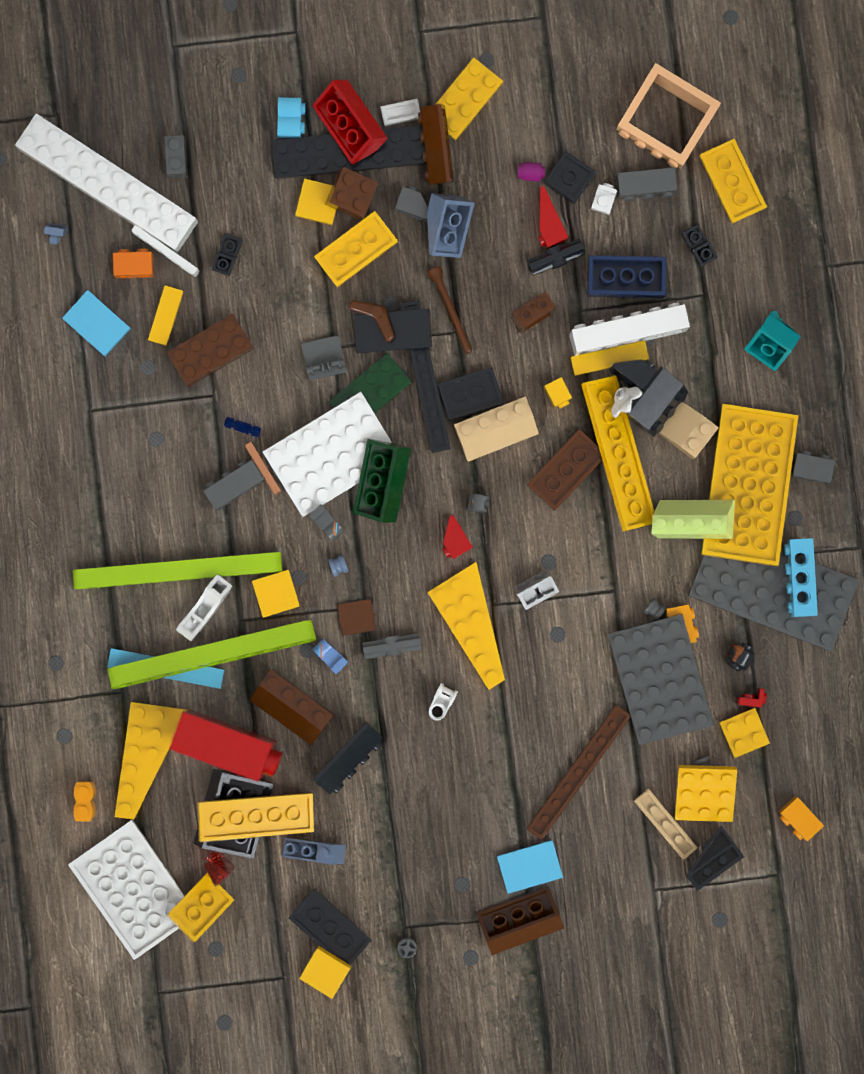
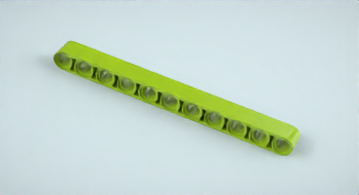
M281 552L72 570L74 589L214 578L217 574L220 577L283 571Z
M307 620L114 666L107 669L111 689H118L310 643L316 640L312 621Z

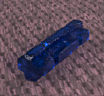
M227 417L224 422L225 427L234 428V430L248 435L250 433L254 437H259L262 429L255 425L253 427L249 423L239 420L235 421V419Z

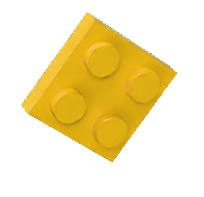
M755 708L719 722L733 758L770 744Z

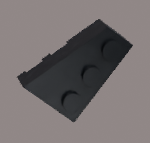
M722 825L686 874L687 879L696 891H699L744 858V855Z

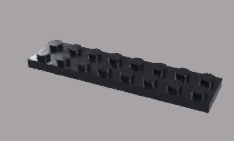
M423 125L382 129L387 136V140L376 152L355 164L350 163L331 134L272 140L276 179L334 174L338 173L342 167L352 171H364L427 164L423 160V151H426L425 143H421L420 132H423Z

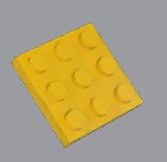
M678 765L675 820L733 822L737 767Z

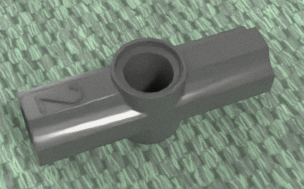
M419 633L400 637L399 635L385 637L382 640L362 643L365 659L400 655L403 652L422 649Z

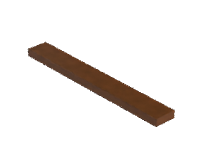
M615 704L526 828L528 831L541 840L545 837L631 718V714Z

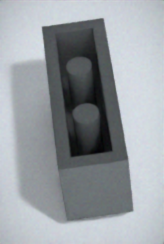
M675 168L618 173L616 176L618 199H623L625 202L634 201L637 197H642L643 200L653 199L654 196L661 195V198H669L677 191Z
M253 460L241 462L237 470L233 472L229 470L222 475L223 478L218 482L213 480L206 485L207 489L203 491L216 511L266 481Z

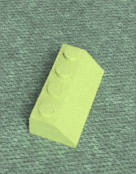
M660 500L653 514L652 535L657 538L733 539L735 500Z

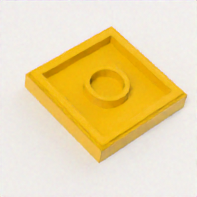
M304 179L295 216L333 225L336 209L325 205L333 185Z
M289 570L252 581L263 618L300 607Z
M318 946L299 979L333 999L352 966Z

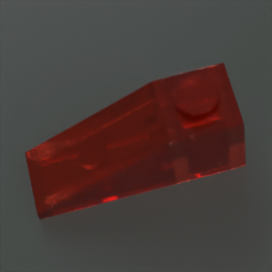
M213 851L205 858L207 862L204 864V867L215 886L221 883L235 869L222 852L215 853Z

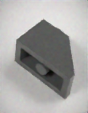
M402 187L395 212L428 223V207L422 194L415 187Z

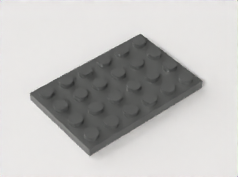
M683 614L608 634L639 745L714 726Z

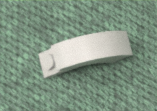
M217 574L206 587L192 610L178 625L176 631L192 641L214 615L228 595L232 585Z

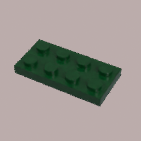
M387 353L332 398L329 403L334 408L361 391L375 414L412 382Z

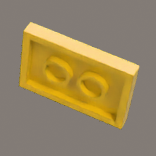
M206 873L173 907L167 916L194 943L231 905L234 899Z

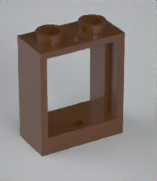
M545 291L512 313L511 319L520 333L523 334L554 314L556 307Z

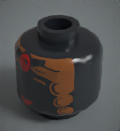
M744 642L741 645L734 644L726 655L727 665L738 672L747 670L755 657L751 652L752 647Z

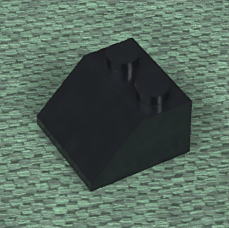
M640 359L614 363L609 372L617 376L629 387L636 386L642 391L656 373V370L651 362L648 360L644 362Z

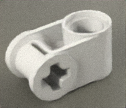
M441 683L428 711L430 718L436 721L443 719L458 691H453ZM435 706L442 708L443 713L440 717L432 715V709Z

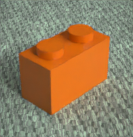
M120 249L118 253H113L114 277L116 279L154 277L153 253L149 252V249H137V252Z

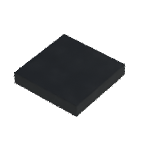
M565 151L543 183L575 204L595 176L596 171Z

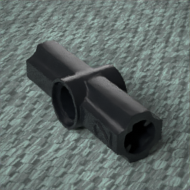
M579 238L562 246H554L546 250L545 253L527 260V264L534 276L551 268L552 270L567 264L568 261L585 255L586 252Z

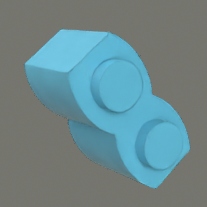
M278 97V138H299L301 134H305V122H301L302 115H305V103H302L301 98Z

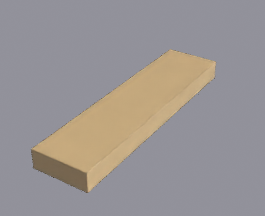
M648 788L633 800L683 860L698 848Z

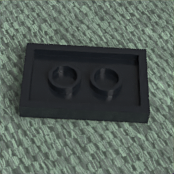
M493 367L438 384L449 421L504 404Z

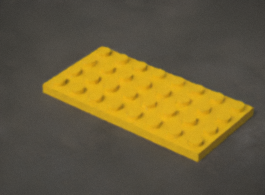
M722 404L709 500H735L733 539H703L701 555L779 566L798 415Z

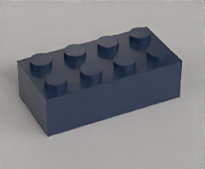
M589 255L587 297L660 299L665 297L666 257Z

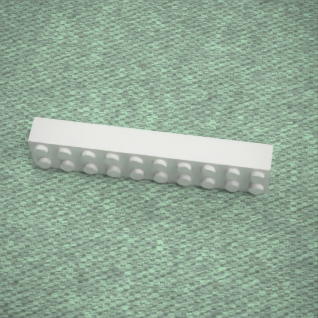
M35 114L15 144L18 150L134 226L137 225L176 253H178L198 223L194 216L38 114Z

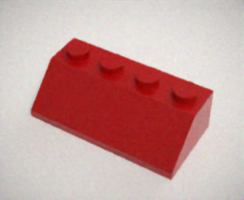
M332 80L312 105L351 164H355L376 152L387 140V136L348 80Z

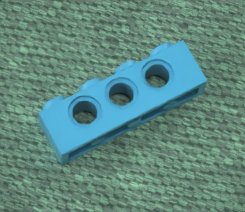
M813 538L787 540V544L784 545L785 556L788 555V563L785 565L786 575H789V582H787L786 588L787 594H790L791 601L788 602V613H791V617L818 616ZM797 553L802 554L804 557L802 564H798L795 561ZM799 572L805 576L803 583H798L796 580V575ZM799 592H803L806 595V600L803 603L797 600Z

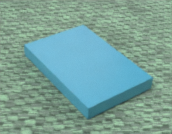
M88 290L62 318L105 357L131 329Z
M552 840L497 856L508 894L563 878Z

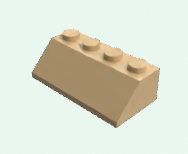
M526 397L454 424L456 434L468 462L539 434Z

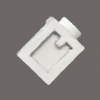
M607 183L598 185L591 210L607 215L610 214L617 192L616 189H613V185Z

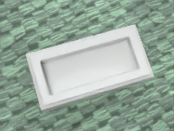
M418 99L380 107L384 126L416 120L420 112Z

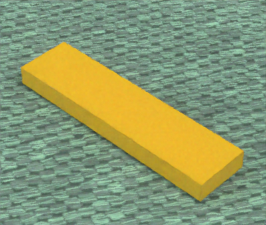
M640 341L573 356L570 359L574 376L609 369L614 363L640 359L643 361L649 360L646 342Z

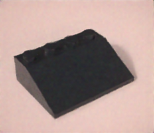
M213 769L205 801L270 796L273 784ZM197 827L193 844L203 849L254 859L259 837L200 842Z

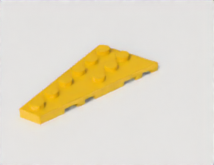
M475 562L430 590L428 594L486 687L490 690L504 681L505 678L477 563Z
M131 702L115 817L135 819L169 751L183 711H187V709Z

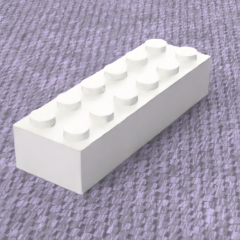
M669 304L666 309L662 310L660 307L649 309V312L642 314V311L631 313V316L623 318V315L615 316L609 322H604V320L594 321L591 326H586L585 324L576 325L569 334L574 356L686 332L690 325L685 304Z

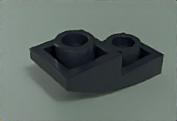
M695 224L681 232L682 237L700 267L718 258L699 224Z
M224 233L212 267L213 271L227 276L231 275L243 242L242 238Z

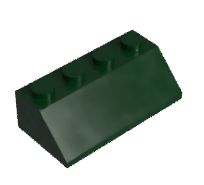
M367 439L353 514L381 523H396L411 448L395 443Z

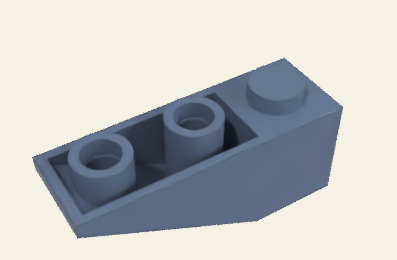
M285 837L282 857L331 865L344 864L346 844Z

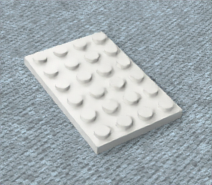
M360 391L262 452L300 514L304 517L314 511L319 505H324L359 483L367 439L392 442Z
M133 819L68 864L134 960L179 929L167 914L185 894Z

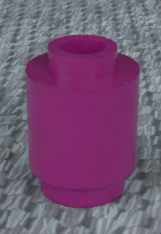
M538 162L519 163L518 179L540 182L541 178H545V167H541L542 163Z

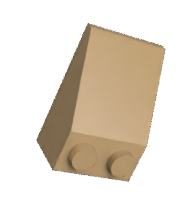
M682 402L675 409L674 415L665 422L659 434L693 460L719 427Z

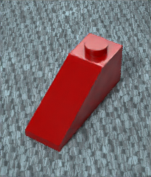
M542 186L539 190V236L537 237L541 246H545L548 250L567 241L569 237L545 187Z

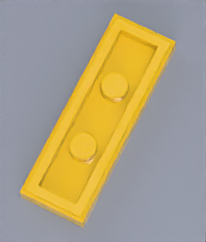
M164 286L148 341L164 346L168 345L183 296L182 290Z

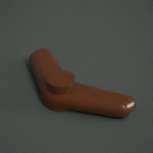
M353 300L349 304L350 310L373 317L387 342H391L394 339L387 309L384 306Z

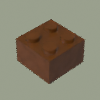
M342 167L337 173L325 205L361 220L365 217L378 182Z

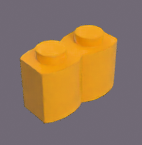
M79 781L75 784L74 798L76 803L73 814L76 821H91L95 817L96 806L93 800L96 795V785L94 781Z

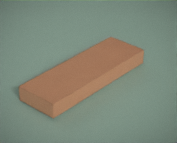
M249 442L246 444L247 451L274 495L281 493V489L253 443Z

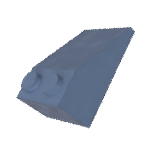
M431 194L427 210L430 255L461 258L474 202L462 196Z

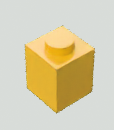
M562 377L544 386V390L554 408L558 406L561 409L570 404L569 400L572 397Z

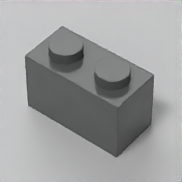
M184 135L164 136L168 178H188L186 139Z
M800 451V453L794 454L790 477L823 484L831 483L835 460H830V456L819 454V457L811 456L812 453L808 451Z

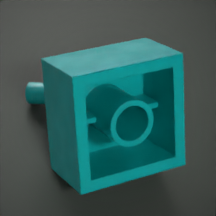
M772 311L752 336L744 350L776 371L791 353L801 336L779 318L777 311Z

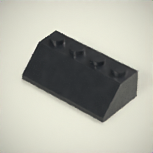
M366 722L314 777L313 781L327 793L335 792L337 794L344 786L342 784L344 779L347 777L350 780L357 772L355 768L360 763L363 766L370 758L368 754L372 749L377 751L383 744L381 741L383 736Z

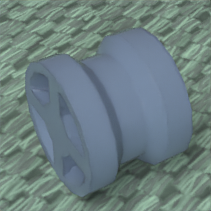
M343 554L338 555V558L328 559L334 577L338 576L341 572H349Z

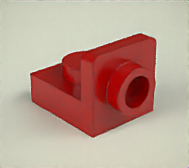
M758 688L756 699H754V695L743 694V697H737L736 705L762 708V704L766 703L767 693H764V688Z

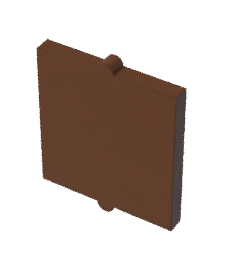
M371 599L338 605L340 617L338 621L341 623L343 636L376 630L374 622L375 613L372 610Z

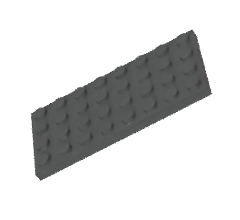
M783 550L780 551L779 566L703 555L688 596L832 652L859 580L815 563L818 616L791 617V613H788V602H791L790 594H787L786 588L787 582H789V575H786L785 565L788 563V555L785 556ZM795 556V561L798 564H802L804 558ZM800 572L796 575L798 583H803L805 580L804 574ZM799 592L797 600L803 603L806 600V595L803 592Z

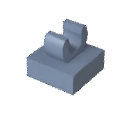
M48 223L45 226L44 234L50 235L49 243L58 244L60 236L63 237L67 234L68 226Z

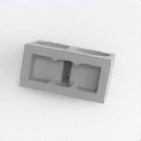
M548 569L514 587L525 610L560 592Z

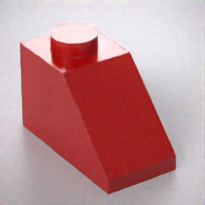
M451 515L443 542L445 547L442 550L447 558L451 557L453 560L473 547L454 515Z

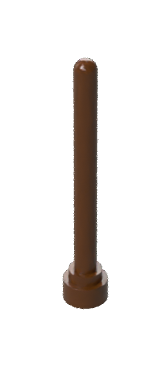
M441 266L435 267L427 271L428 277L433 282L435 281L464 352L469 354L472 349L442 281Z

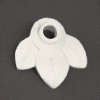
M622 387L616 391L615 403L611 410L613 417L616 418L620 412H631L632 400L642 396V391L638 387Z

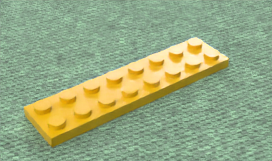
M617 376L582 383L583 393L622 532L651 525L655 511L628 415L625 412H620L615 418L611 413L615 403V393L620 389Z

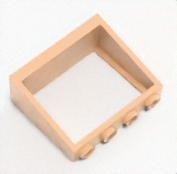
M655 63L616 130L619 131L618 134L623 138L634 140L638 147L642 149L647 148L652 151L651 154L658 159L662 157L668 161L667 164L669 166L681 169L721 103ZM653 82L705 113V116L681 154L629 123Z

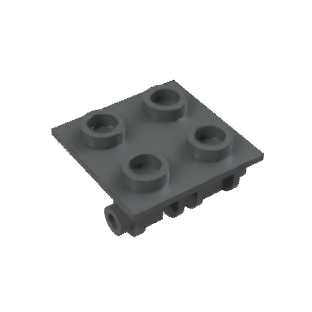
M339 335L301 343L309 381L347 373Z

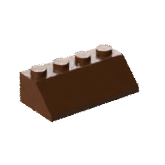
M435 104L420 108L421 112L418 113L419 124L423 125V132H420L421 143H425L426 150L423 151L424 163L427 162L428 170H425L426 182L429 181L430 185L453 183L454 176L445 106L443 104Z
M273 669L269 671L250 699L252 703L310 745L314 743L334 715Z
M549 886L476 913L491 955L564 929Z

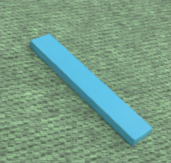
M111 648L107 667L111 668L155 656ZM206 667L165 678L221 689L225 670Z

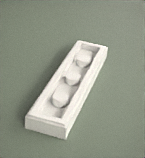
M137 225L133 227L132 232L138 238L192 276L196 277L200 271L194 265Z

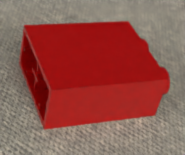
M191 709L182 712L169 750L255 781H260L265 774L273 777L283 755V752L274 749L276 740Z

